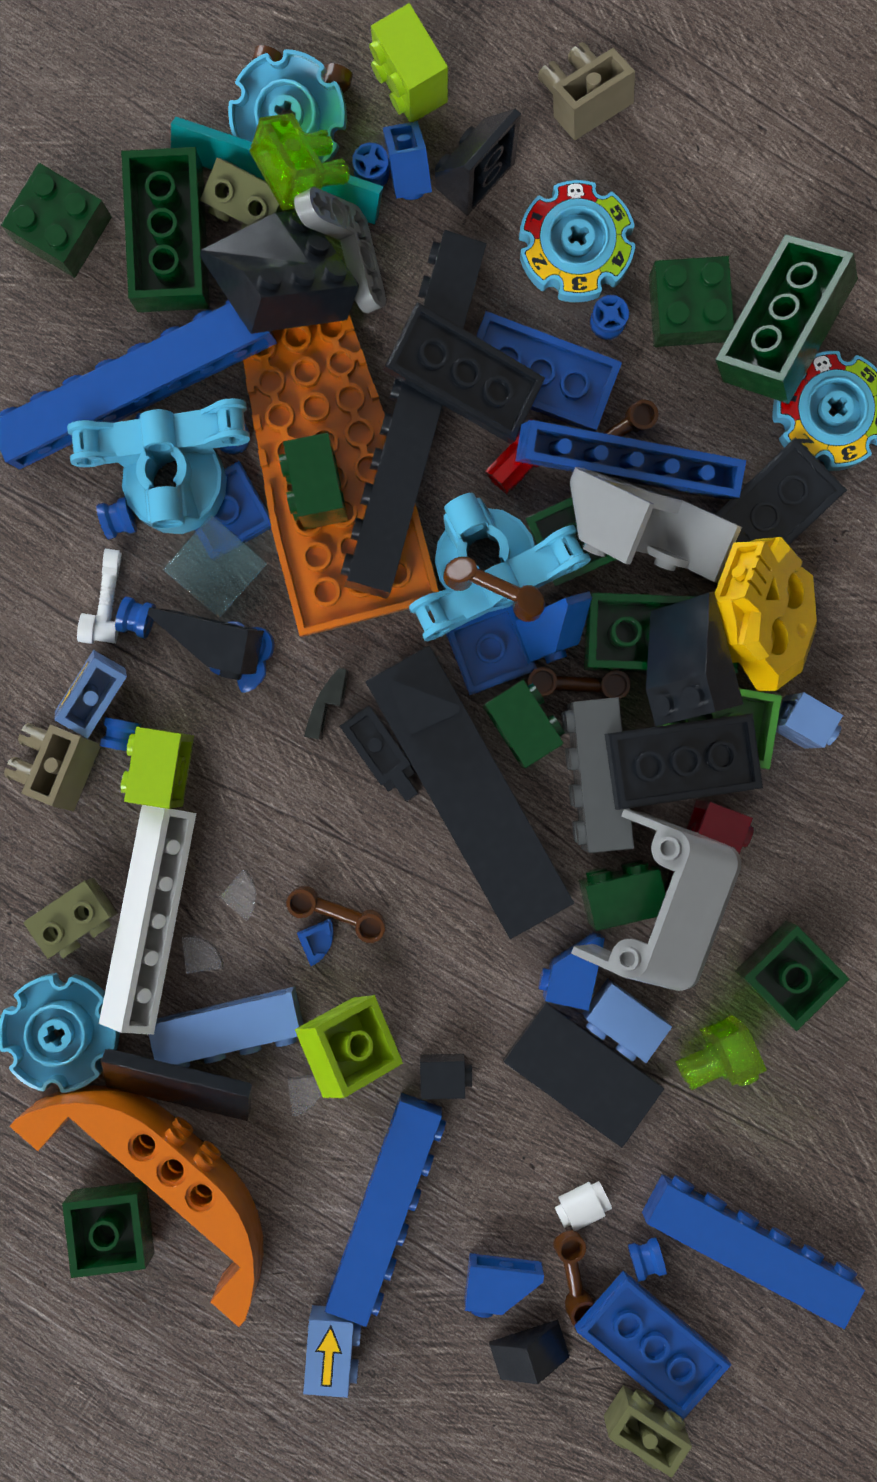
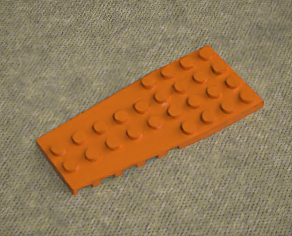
M349 315L348 319L344 321L274 330L272 332L277 344L244 359L243 363L252 409L253 426L259 449L260 466L263 472L271 529L299 636L304 637L407 610L409 605L415 600L427 594L439 592L416 503L392 590L387 599L344 587L347 576L340 574L346 553L353 554L357 541L350 539L356 517L363 519L367 507L360 504L366 482L373 484L376 471L370 469L375 448L383 449L386 436L379 434L385 414L355 333L351 317ZM328 433L334 448L348 521L305 530L301 521H295L293 514L290 513L286 492L293 491L292 484L288 485L286 477H283L279 454L285 453L283 441Z

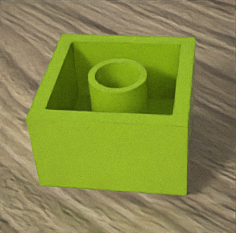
M406 4L372 24V43L369 44V48L374 61L371 62V67L377 80L381 84L386 82L391 90L389 96L399 115L404 113L409 122H415L448 103V66L411 4Z
M136 727L135 734H130L127 743V755L131 756L129 771H124L121 780V793H125L124 802L166 809L183 807L194 735Z
M375 995L353 997L295 1029L323 1098H345L403 1064Z

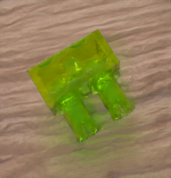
M293 113L261 117L259 119L249 152L282 210L295 208V196L311 187L321 189L325 186L347 184L349 181V168L347 165H344L345 161L342 158L323 163L318 158V156L330 155L333 149V142L331 136H328L327 130L304 133Z
M733 1015L700 1029L706 1043L704 1044V1049L675 1061L683 1080L687 1082L691 1090L720 1077L723 1080L727 1079L732 1086L736 1084L738 1086H746L759 1079L758 1074L767 1071L749 1029Z

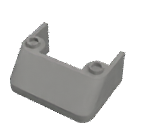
M575 467L570 479L578 537L585 543L584 550L602 557L608 554L629 565L636 551L646 553L656 558L654 561L655 565L666 570L675 571L676 566L687 568L713 582H719L732 545L736 542L742 529L741 526L674 495L646 485L580 467Z
M624 809L621 817L657 830L652 841L651 851L653 858L659 865L674 871L648 944L631 938L618 942L612 952L596 944L574 946L571 954L628 979L675 991L690 989L698 983L740 873V855L733 847L647 813Z

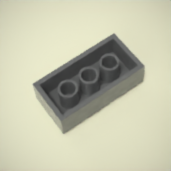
M619 697L577 701L567 704V711L561 712V722L565 734L569 733L571 748H565V761L567 770H573L574 784L569 785L570 805L577 808L578 821H572L574 842L581 845V849L588 853L634 849L631 820L621 817L624 809H615L605 734L622 732Z

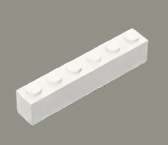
M142 805L99 1020V1024L118 1032L154 1035L196 813Z

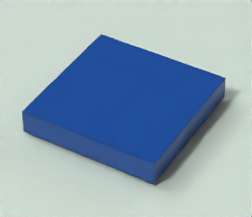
M240 461L224 469L227 476L226 494L217 514L203 527L195 530L213 561L271 529L269 512Z
M513 605L508 608L488 612L446 634L469 696L529 674L537 668L535 662H530L515 623L518 617L513 611Z

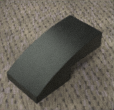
M339 668L321 690L312 708L304 737L322 740L328 705L343 706L349 673L347 669Z

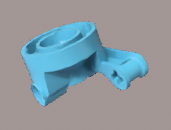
M230 398L219 400L201 410L175 414L162 409L149 410L141 413L140 419L115 423L90 420L75 421L67 426L68 434L72 435L74 453L70 456V462L77 467H95L118 462L124 467L122 488L127 505L146 525L162 533L184 534L203 527L217 514L225 498L227 476L222 460L213 448L239 446L250 441V433L245 431L244 412L247 410V405L244 400ZM176 461L177 473L173 479L177 484L176 487L162 486L155 488L154 478L158 470L165 464Z
M466 493L451 500L444 507L446 512L444 515L445 531L437 543L435 565L439 580L445 590L430 593L415 600L409 605L411 613H416L424 630L422 635L424 641H431L488 612L508 608L513 605L514 601L474 583L463 591H455L446 585L444 581L446 565L454 558L468 557L469 546L476 540L489 538V540L498 543L500 547L499 558L501 563L488 568L485 572L519 587L532 585L539 588L565 574L578 570L589 563L591 558L588 553L583 552L575 536L577 530L574 525H569L553 532L535 546L532 534L520 519L504 510L487 508L481 498H476L474 493ZM564 545L567 546V548H568V550H569L571 556L568 554V552H567V550H566V548H565ZM429 611L432 612L435 623L432 622L428 614Z

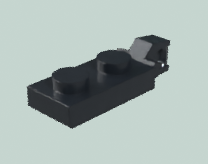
M370 705L340 725L342 731L381 786L383 785L388 792L396 787L406 802L419 794L408 779L415 774L411 768V763Z

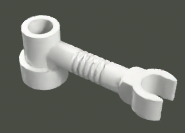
M104 550L102 587L97 615L81 613L77 630L78 642L94 644L95 641L115 644L117 642L119 631H116L115 621H111L114 592L122 553H119V550Z

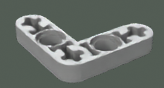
M311 187L297 194L294 204L297 215L302 223L310 229L340 240L346 266L359 284L355 296V301L364 313H371L384 307L386 304L385 290L368 222L360 208L316 187Z

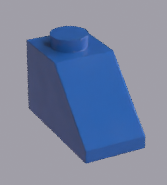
M418 121L382 127L396 199L415 200L421 198L425 193L432 192L427 150Z
M590 591L564 598L544 607L541 616L535 621L525 622L520 619L515 621L530 662L545 658L547 664L567 657L565 650L579 644L592 600Z
M593 932L552 958L549 969L542 968L538 989L543 990L545 1001L589 1011L599 966L575 956L571 952L574 946L596 944L603 948L605 938L601 934Z
M469 1253L464 1296L465 1311H471L473 1315L483 1318L492 1317L493 1314L503 1315L543 1283L544 1272L542 1262Z

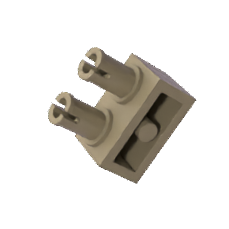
M581 42L579 43V49L574 46L568 54V62L577 71L567 76L555 61L549 62L550 69L544 65L538 73V80L553 94L554 118L574 141L634 103L635 71L614 48L596 57L588 45Z
M31 723L25 724L21 731L29 733L31 736L27 737L19 734V744L39 752L34 764L23 761L18 757H12L7 765L15 767L17 770L13 771L5 768V777L24 784L21 794L50 806L74 812L101 747L99 746L100 743L53 725H49L48 730H44Z

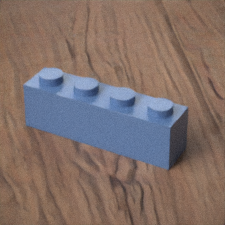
M290 987L157 1018L154 1035L149 1034L154 1060L187 1068L190 1066V1061L204 1059V1063H213L225 1059V1053L239 1050L240 1055L252 1054L260 1051L263 1044L275 1042L276 1047L297 1042L295 1029L303 1025L295 987Z

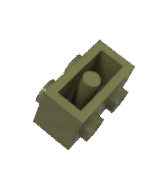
M217 157L200 201L210 205L208 209L210 214L228 222L231 216L243 222L241 229L273 213L284 212L291 194ZM262 204L263 211L259 214V207Z
M93 877L84 880L23 923L47 959L57 954H60L63 959L81 947L78 940L88 933L94 938L110 928L112 925L109 919L118 913Z
M623 1385L603 1415L609 1438L619 1447L627 1448L639 1456L651 1468L659 1469L672 1478L692 1448L684 1420L669 1409L664 1412L656 1407L654 1401L643 1391L636 1389L633 1392Z

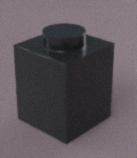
M421 1054V1099H465V1087H472V1064H465L464 1054Z

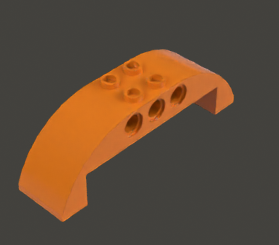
M99 1085L84 1086L67 1093L59 1091L36 1101L13 1121L9 1127L39 1151L71 1119L226 1254L233 1262L222 1274L211 1303L238 1327L242 1325L247 1317L261 1275L264 1255L263 1231L258 1210L249 1190L238 1174L220 1157L221 1152L214 1144L209 1141L203 1142L193 1133V1127L185 1119L179 1116L175 1118L171 1113L142 1095Z

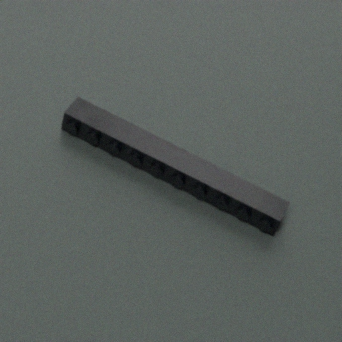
M444 230L441 242L433 241L427 263L434 266L431 277L424 275L418 297L424 299L423 305L459 327L464 328L487 243ZM397 378L394 380L389 400L396 401L392 414L385 412L379 433L386 436L383 449L375 448L370 469L376 471L373 484L366 482L360 504L367 506L363 519L356 517L350 539L357 541L353 554L346 553L340 573L347 576L344 587L385 599L388 598L392 590L442 404Z

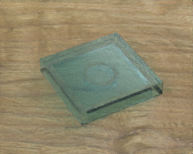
M211 514L163 570L220 618L267 565V562Z

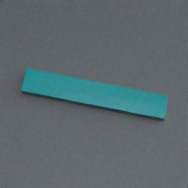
M175 117L171 122V148L196 147L203 167L212 169L218 157L288 192L292 197L311 187H316L357 205L367 219V222L375 224L378 219L383 186L179 117Z

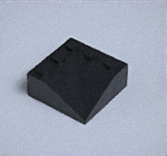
M296 210L273 213L202 249L200 253L201 259L251 334L347 320L359 288L358 282L325 235L305 226L297 215Z

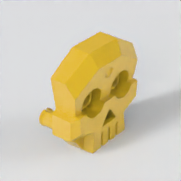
M782 537L733 543L715 591L732 662L740 663L757 691H777L803 671L817 626L813 575L801 567L803 561Z

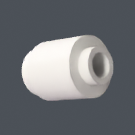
M599 1181L594 1184L587 1182L559 1196L558 1199L561 1204L555 1207L563 1227L566 1228L571 1225L573 1231H577L605 1217V1212L612 1209Z

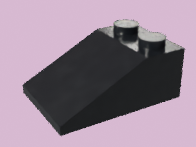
M517 109L484 118L476 128L473 126L469 127L460 138V146L452 155L446 153L435 167V188L466 216L472 212L515 164L521 113Z
M714 591L651 611L646 692L655 726L743 705Z

